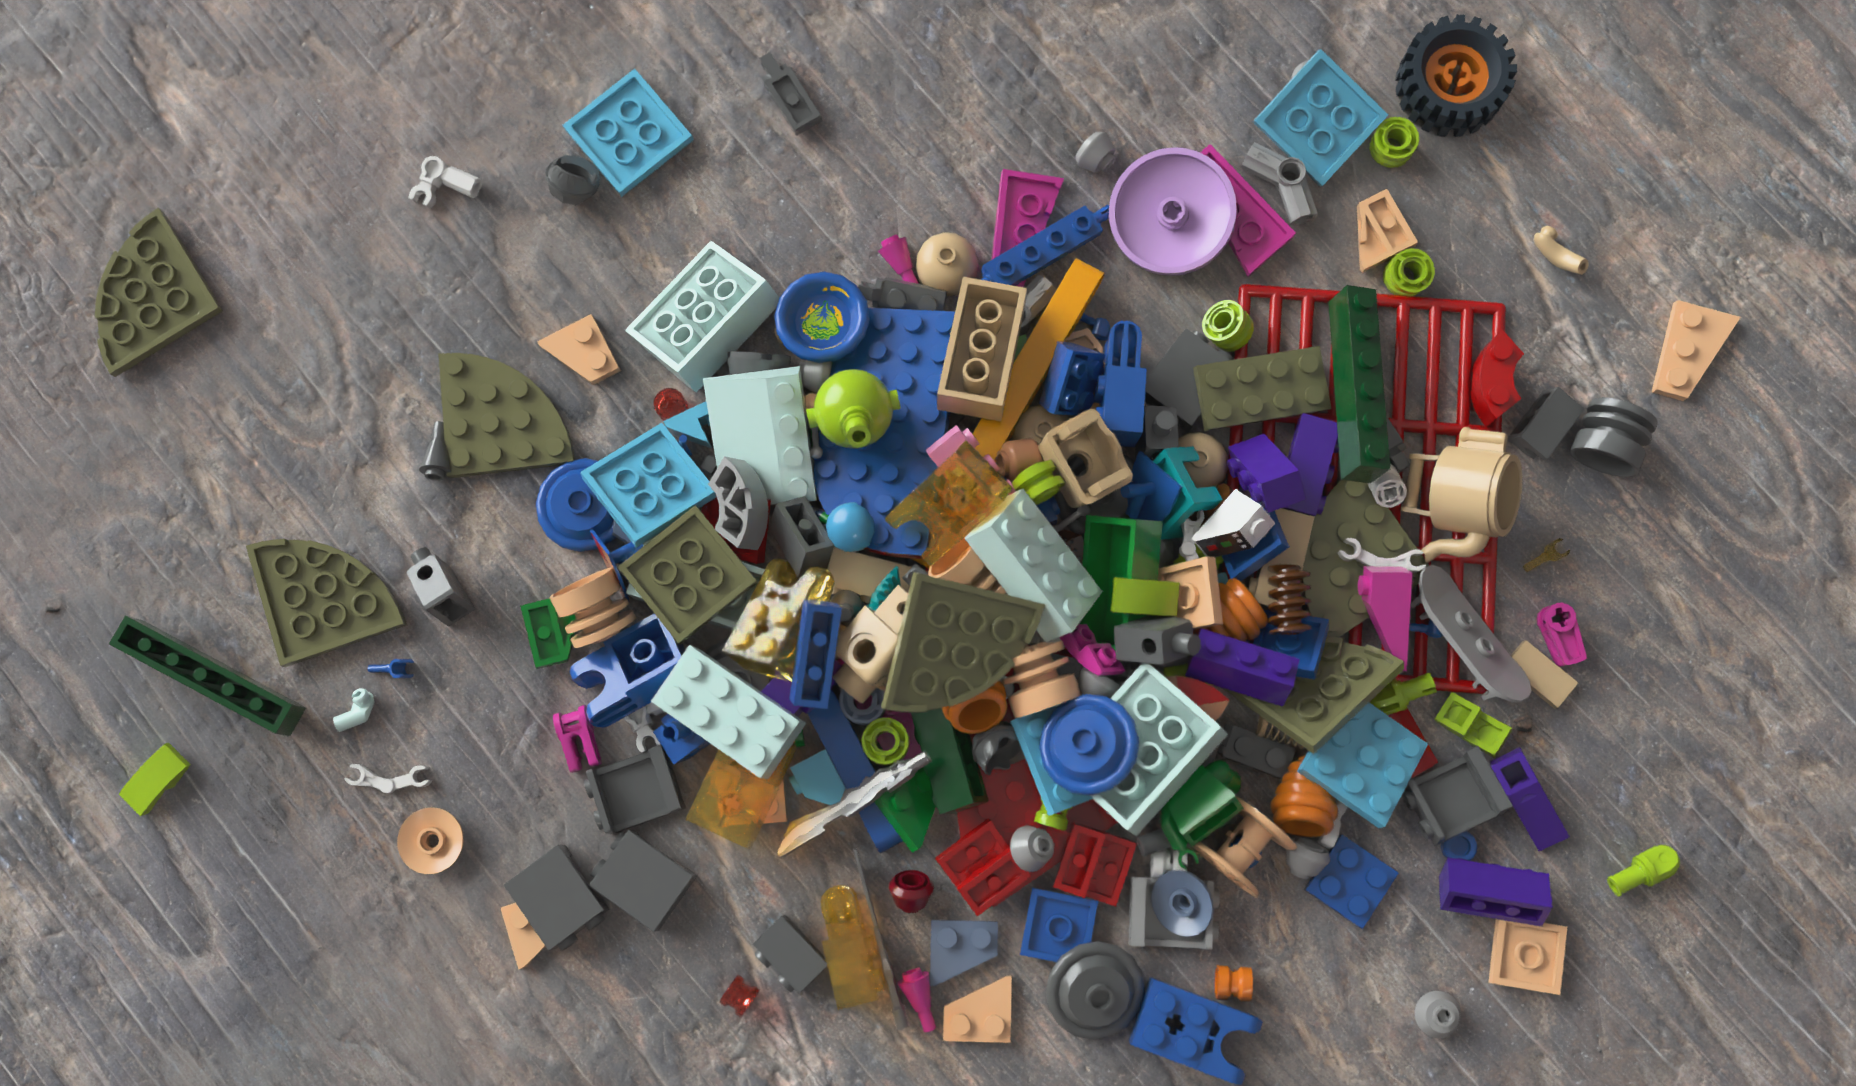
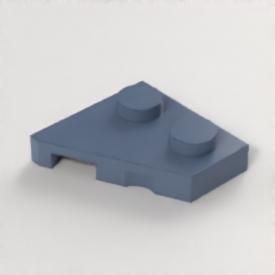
M931 920L930 986H936L996 957L998 921Z

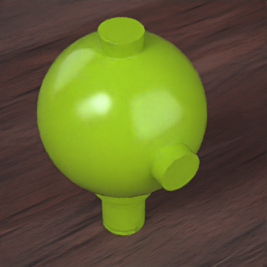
M849 369L829 377L816 394L814 408L806 409L810 429L819 427L822 434L838 446L863 448L873 444L885 434L891 423L893 410L901 409L897 389L888 391L885 384L875 375L863 370Z

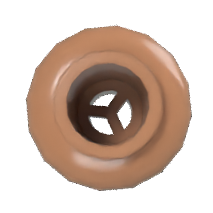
M1032 438L1007 441L996 455V463L1000 468L998 470L1000 475L1005 476L1011 482L1026 468L1038 462H1044L1039 451V445Z

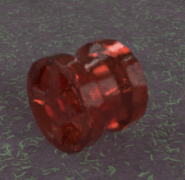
M665 388L659 391L654 398V409L663 421L689 409L682 393L674 388Z
M738 974L723 994L719 1003L723 1006H731L735 1009V1014L742 1018L759 994L760 989L756 986L750 987L747 985L744 978Z

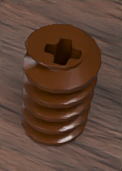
M1292 564L1268 566L1269 572L1277 574L1268 578V584L1277 587L1268 592V597L1277 601L1269 604L1268 610L1278 614L1268 619L1270 625L1278 627L1269 631L1268 634L1298 635L1311 630V625L1302 623V619L1312 616L1311 612L1302 610V606L1311 603V599L1301 596L1302 592L1311 589L1310 585L1301 583V579L1311 576V572L1302 570L1299 565Z

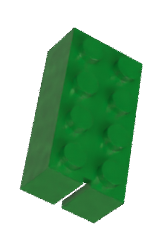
M1086 515L1082 566L1102 590V593L1079 624H1087L1098 644L1110 643L1115 650L1114 627L1148 616V614L1111 611L1114 577L1158 580L1163 521ZM1146 638L1144 641L1150 642L1152 639Z

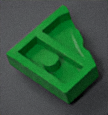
M550 598L520 605L536 670L568 662L572 648L570 639L574 637L575 632L568 634L565 627L576 619L575 615L559 617Z
M923 767L907 782L891 793L889 791L883 793L874 802L912 853L922 847L936 808L932 800L933 790L930 779Z

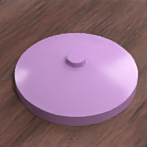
M1164 148L1140 157L1119 177L1110 198L1109 222L1112 234L1120 250L1138 267L1159 275H1183L1208 265L1226 247L1236 224V198L1228 176L1215 161L1191 149Z

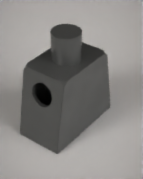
M1144 406L1143 433L1135 446V456L1137 457L1138 452L1141 451L1154 461L1156 458L1152 456L1154 453L1160 454L1165 448L1179 447L1176 407Z
M426 547L420 548L411 554L414 566L407 570V575L427 612L447 626H450L475 610L474 605L448 564L435 554L432 555Z
M1148 615L1114 627L1116 660L1167 664L1189 655H1196L1201 646L1199 636L1193 634L1192 622L1183 618ZM1146 638L1152 639V641H1150V642H1149V641H1144V640H1145Z

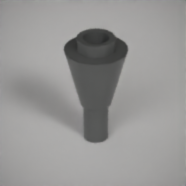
M442 421L434 422L433 437L419 467V471L425 474V478L434 481L443 480L444 477H447V472H451Z
M850 590L837 592L830 601L842 607L841 622L853 621L863 607L861 598Z

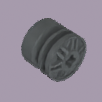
M1606 397L1593 398L1589 401L1587 414L1582 419L1586 429H1581L1577 432L1570 450L1571 456L1586 467L1612 476L1634 477L1638 475L1646 456V451L1642 446H1647L1651 443L1652 433L1655 432L1658 425L1657 418L1644 408L1627 401Z

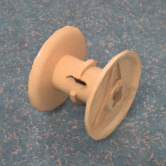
M1236 796L1244 808L1239 812L1244 818L1233 832L1227 831L1225 835L1228 838L1219 850L1214 852L1201 842H1198L1193 848L1237 886L1253 897L1258 898L1259 891L1243 875L1254 860L1260 861L1262 858L1260 852L1270 840L1287 850H1295L1298 847L1272 821ZM1239 833H1243V838L1239 843L1229 847Z

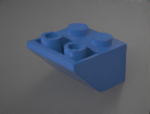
M1057 341L1039 403L1052 414L1079 415L1089 410L1094 402L1093 393L1098 375L1103 373L1105 354L1075 343Z

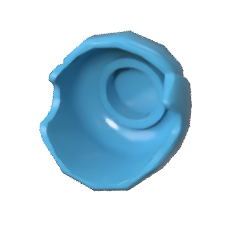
M856 502L837 506L828 516L826 523L827 535L834 544V547L845 552H857L868 547L875 532L873 518L867 509Z

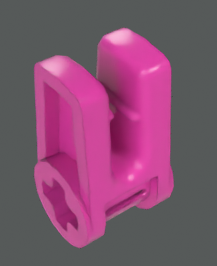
M1555 603L1542 608L1537 614V625L1554 663L1562 667L1587 659L1574 609L1566 603ZM1559 615L1561 621L1553 623L1552 617Z
M579 706L577 711L564 715L560 712L554 714L553 723L555 731L561 742L570 773H575L582 769V757L579 756L576 745L577 736L582 740L583 752L586 754L589 765L594 767L601 765L602 760L594 734V726L587 717V706ZM579 721L577 724L568 726L570 723Z

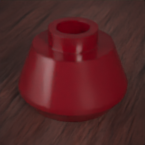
M905 870L897 873L890 880L889 891L895 905L906 913H916L926 907L934 891V883L921 871Z

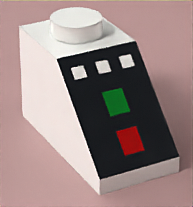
M1235 489L1191 539L1205 556L1219 557L1254 548L1275 522L1260 504Z

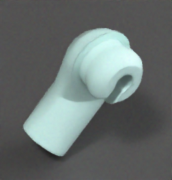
M360 688L352 694L353 705L351 711L333 718L334 725L339 732L365 723L368 720L375 703L372 693Z

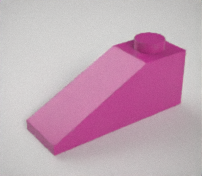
M1364 566L1363 576H1359L1358 593L1362 596L1363 603L1384 650L1404 661L1403 671H1407L1412 572L1404 567Z

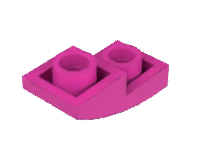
M1078 624L1073 632L1059 637L1072 656L1092 673L1104 676L1118 675L1125 671L1120 660H1116V651L1112 648L1111 644H1098L1087 624Z

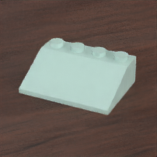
M710 241L625 331L678 379L697 392L704 385L703 378L712 377L727 361L728 352L736 351L777 308L779 296L763 277Z
M800 366L703 378L717 468L724 456L745 460L759 476L767 499H771V504L804 496L808 502L817 501L814 461L810 455L812 447Z
M1142 663L1111 697L1112 700L1123 705L1135 721L1140 740L1137 761L1127 778L1110 791L1091 796L1127 831L1135 836L1140 833L1228 735L1219 724L1149 663Z

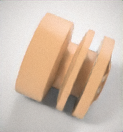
M975 526L961 531L952 538L937 554L929 568V576L1002 594L1006 593L965 540V537Z
M611 567L586 576L560 589L549 597L559 617L573 614L576 617L575 620L565 627L568 634L582 630L570 639L574 648L597 644L621 632L624 627L636 619L633 610L617 613L629 604L626 598L614 601L610 599V596L621 588Z
M1062 640L1034 644L1024 648L1018 657L1012 658L1015 663L1013 666L1015 674L1001 681L1003 685L1019 683L1020 690L1007 697L1015 718L1050 708L1081 695L1075 674L1058 675L1057 669L1069 662L1068 656L1053 661L1051 654L1065 648Z

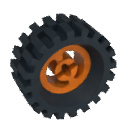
M1457 14L1452 23H1450L1448 16L1441 17L1436 26L1433 22H1430L1421 33L1418 32L1399 64L1400 67L1395 79L1399 81L1395 88L1396 96L1404 95L1399 103L1403 111L1408 108L1412 110L1408 119L1414 124L1418 119H1421L1425 122L1421 129L1428 133L1432 127L1439 128L1437 136L1446 137L1450 130L1454 131V137L1463 136L1467 129L1472 134L1478 131L1483 124L1486 126L1493 119L1514 88L1516 80H1513L1517 73V64H1511L1516 56L1514 49H1504L1509 40L1504 34L1499 38L1494 35L1497 29L1496 26L1490 23L1487 29L1480 26L1481 18L1474 16L1472 21L1467 23L1465 22V15ZM1456 65H1459L1461 67L1456 73L1454 79V84L1456 85L1452 90L1451 95H1449L1446 92L1448 91L1452 83L1453 76L1451 74L1455 69Z

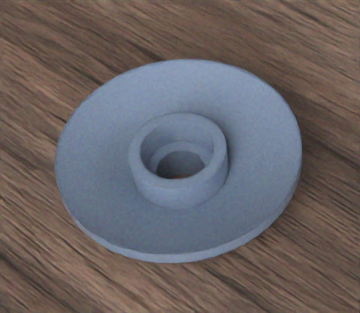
M1173 870L1163 874L1155 882L1151 894L1152 907L1156 917L1166 929L1174 934L1190 937L1200 934L1209 926L1214 914V903L1209 889L1201 879L1187 871ZM1184 896L1189 899L1190 904L1186 902Z

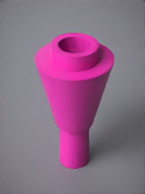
M896 234L882 241L881 245L883 248L878 251L898 275H901L903 281L919 284L912 271L913 267L906 237L899 238Z
M921 968L905 971L902 973V979L897 984L915 1012L918 1013L923 1031L930 1032L936 1029V1025L930 1009L929 972H922Z

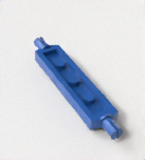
M1105 205V207L1094 213L1086 206H1083L984 264L981 269L983 276L981 280L1012 286L1023 282L1100 236L1103 231L1100 223L1109 219V205Z

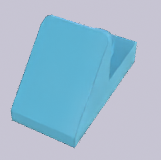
M706 401L663 421L665 427L672 435L678 437L686 435L687 440L712 448L702 427L706 424L710 426Z

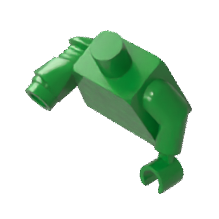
M1215 760L1206 767L1200 765L1160 809L1161 829L1173 850H1178V863L1183 869H1187L1186 864L1182 860L1184 854H1192L1196 863L1198 864L1199 862L1198 853L1196 850L1188 848L1187 843L1193 847L1244 809L1234 795L1241 788V776L1223 760Z

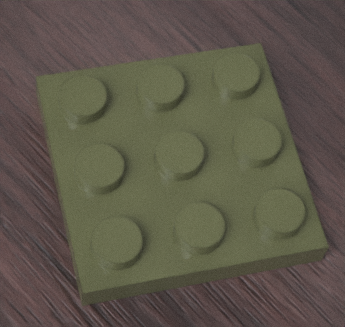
M696 505L618 566L619 570L680 645L758 583Z

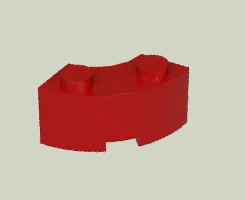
M1503 329L1483 348L1472 369L1471 399L1474 409L1485 427L1489 426L1521 399L1515 388L1513 374L1517 362L1524 353Z

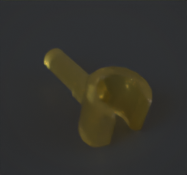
M1558 538L1547 544L1544 552L1523 565V568L1526 572H1529L1549 560L1558 561L1566 557L1570 553V549L1562 554L1558 553L1555 545L1563 540Z

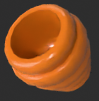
M1231 578L1226 584L1219 583L1223 624L1202 629L1241 641L1255 639L1260 634V629L1268 624V618L1263 608L1238 579ZM1200 629L1193 630V634L1198 635L1200 632Z
M999 680L977 696L951 707H942L945 718L958 731L967 734L982 733L996 726L1005 716L1007 693L1003 683Z
M1304 755L1288 766V772L1283 775L1282 783L1275 790L1276 796L1271 801V810L1274 815L1273 822L1283 832L1290 835L1320 837L1329 834L1333 830L1334 821L1337 819L1339 811L1335 802L1336 798L1320 785L1297 772L1305 757Z

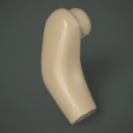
M1544 226L1540 233L1534 235L1536 247L1553 265L1580 275L1586 272L1589 266L1588 260L1557 243L1555 239L1558 237V232L1555 228Z

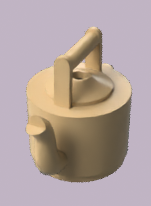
M1463 427L1459 434L1458 446H1447L1440 455H1409L1411 463L1406 487L1407 495L1400 511L1429 516L1436 529L1468 533L1465 539H1439L1430 542L1421 550L1425 554L1426 563H1429L1440 554L1471 557L1480 553L1486 547L1489 537H1504L1512 529L1518 514L1522 494V467L1516 455L1505 452L1508 440L1507 434ZM1424 461H1437L1430 485V511L1417 509Z

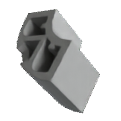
M724 456L708 483L716 493L719 502V519L714 530L737 548L758 550L764 538L768 522V502L764 486L755 470L745 460Z

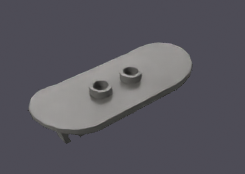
M1435 565L1425 567L1420 573V594L1411 604L1413 609L1420 603L1423 604L1425 612L1419 616L1420 619L1430 618L1477 678L1472 684L1474 689L1482 684L1488 690L1481 696L1483 700L1496 696L1510 702H1523L1527 700L1531 693V685L1524 670L1510 656L1463 596L1450 575Z

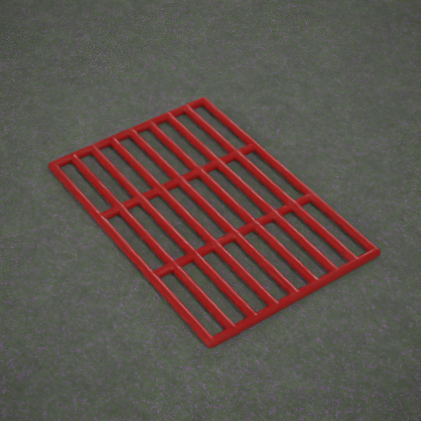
M1242 284L1239 287L1238 304L1250 315L1251 297L1270 298L1267 354L1280 352L1283 299L1302 301L1299 349L1312 347L1314 302L1328 303L1340 291ZM1377 294V307L1397 308L1392 418L1388 419L1402 438L1403 443L1404 432L1423 433V454L1436 455L1437 435L1456 436L1455 446H1458L1459 434L1463 427L1502 432V415L1487 427L1470 424V391L1474 314L1493 315V339L1502 329L1505 332L1506 306L1503 303ZM1410 309L1429 310L1424 421L1405 419ZM1442 311L1461 313L1456 423L1437 422ZM1248 343L1235 351L1234 359L1247 358ZM1331 345L1329 376L1331 409L1328 410V413L1317 412L1309 415L1337 422ZM1301 415L1263 421L1262 434H1265L1275 443L1276 422L1294 423L1296 428L1297 421ZM1243 425L1230 427L1229 446L1242 442ZM1339 452L1332 455L1330 464L1335 465L1330 484H1324L1323 495L1326 497L1337 485ZM1424 461L1421 479V510L1430 511V485L1436 461ZM1228 469L1227 485L1233 491L1235 489L1239 491V479L1237 477L1233 478ZM1401 503L1397 506L1389 507V510L1399 524ZM1420 515L1419 546H1416L1418 550H1422L1432 542L1433 523L1429 516ZM1452 531V539H1465V533ZM1489 537L1484 552L1471 557L1440 554L1431 560L1451 562L1450 577L1462 594L1464 563L1483 565L1481 619L1493 634L1495 627L1498 537ZM1223 562L1221 573L1226 572L1228 579H1230L1225 563ZM1419 584L1417 585L1416 597L1420 594ZM1422 603L1416 606L1415 623L1428 625L1429 618L1421 620L1419 617L1425 612ZM1363 621L1349 630V644L1362 646ZM1415 632L1413 675L1399 674L1395 677L1397 681L1404 682L1427 673L1428 635L1425 633ZM1447 641L1446 678L1432 677L1436 690L1471 694H1484L1488 691L1482 684L1474 689L1472 686L1475 682L1474 680L1459 679L1460 656ZM1381 643V650L1385 651Z

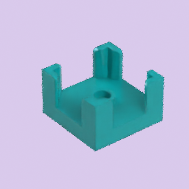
M1194 446L1165 448L1153 461L1182 486L1175 505L1162 522L1161 540L1183 537L1181 525L1194 511L1212 510L1223 500L1216 487L1196 488L1183 462H1194L1200 459Z

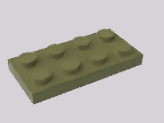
M1320 346L1193 367L1205 431L1299 416L1303 413L1323 412L1331 409Z

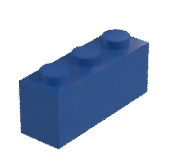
M803 599L789 697L795 706L828 708L842 607L837 603Z

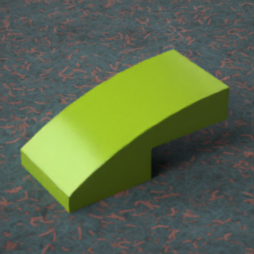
M1114 577L1111 611L1177 616L1180 582Z
M1453 692L1450 693L1435 717V721L1472 746H1479L1482 752L1493 758H1496L1512 732L1511 727L1482 712L1479 706Z
M166 743L137 770L119 792V795L139 816L148 814L163 793L176 786L191 764L170 743Z

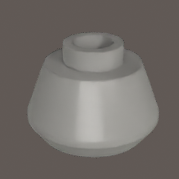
M1095 132L1078 150L1075 157L1077 166L1094 173L1100 170L1106 172L1116 160L1114 156L1115 147L1106 132Z
M800 361L799 366L803 387L817 393L822 384L830 377L833 363Z
M1085 667L1081 668L1078 679L1081 695H1100L1111 699L1120 689V683L1112 676H1098Z
M1023 826L1014 832L1010 851L1013 860L1021 869L1027 872H1034L1040 870L1051 859L1054 852V844L1051 836L1046 831L1033 826Z
M1297 836L1291 839L1298 847L1297 849H1286V864L1290 867V872L1302 879H1309V876H1317L1331 860L1329 852L1324 846L1304 837Z
M1428 992L1416 1004V1023L1428 1036L1434 1038L1448 1037L1458 1029L1461 1023L1462 1014L1460 1006L1456 999L1446 992Z

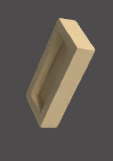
M1527 640L1522 641L1511 655L1526 673L1530 681L1531 690L1554 709L1562 704L1578 684L1575 679Z

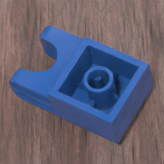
M1119 321L1111 328L1103 349V354H1105L1103 373L1098 375V381L1095 383L1094 403H1099V407H1096V410L1099 412L1107 428L1115 434L1119 444L1123 447H1135L1143 433L1147 368H1140L1142 332L1140 327L1131 321Z
M655 614L648 616L604 641L605 646L578 660L571 666V678L578 686L588 689L605 683L601 694L587 705V717L593 726L600 728L608 727L650 704L686 651L683 643L681 645L677 643Z
M1150 977L1140 1011L1137 1014L1128 1041L1132 1046L1230 1083L1242 1085L1245 1073L1237 1065L1225 1060L1221 1052V1042L1226 1034L1235 1030L1255 1034L1261 1030L1263 1021L1246 1012ZM1173 1014H1178V1020L1181 1022L1179 1028L1169 1031L1170 1027L1165 1023L1167 1017L1173 1019Z

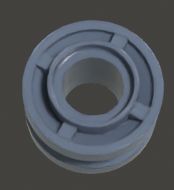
M878 688L871 693L872 705L866 710L857 709L855 707V699L844 689L840 693L839 703L841 710L855 724L869 725L872 721L882 718L886 709L881 708L885 692Z

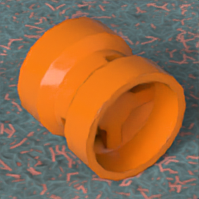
M1217 965L1215 970V998L1217 1000H1227L1233 995V997H1237L1240 1001H1251L1253 993L1252 968L1239 967L1231 972L1228 966Z

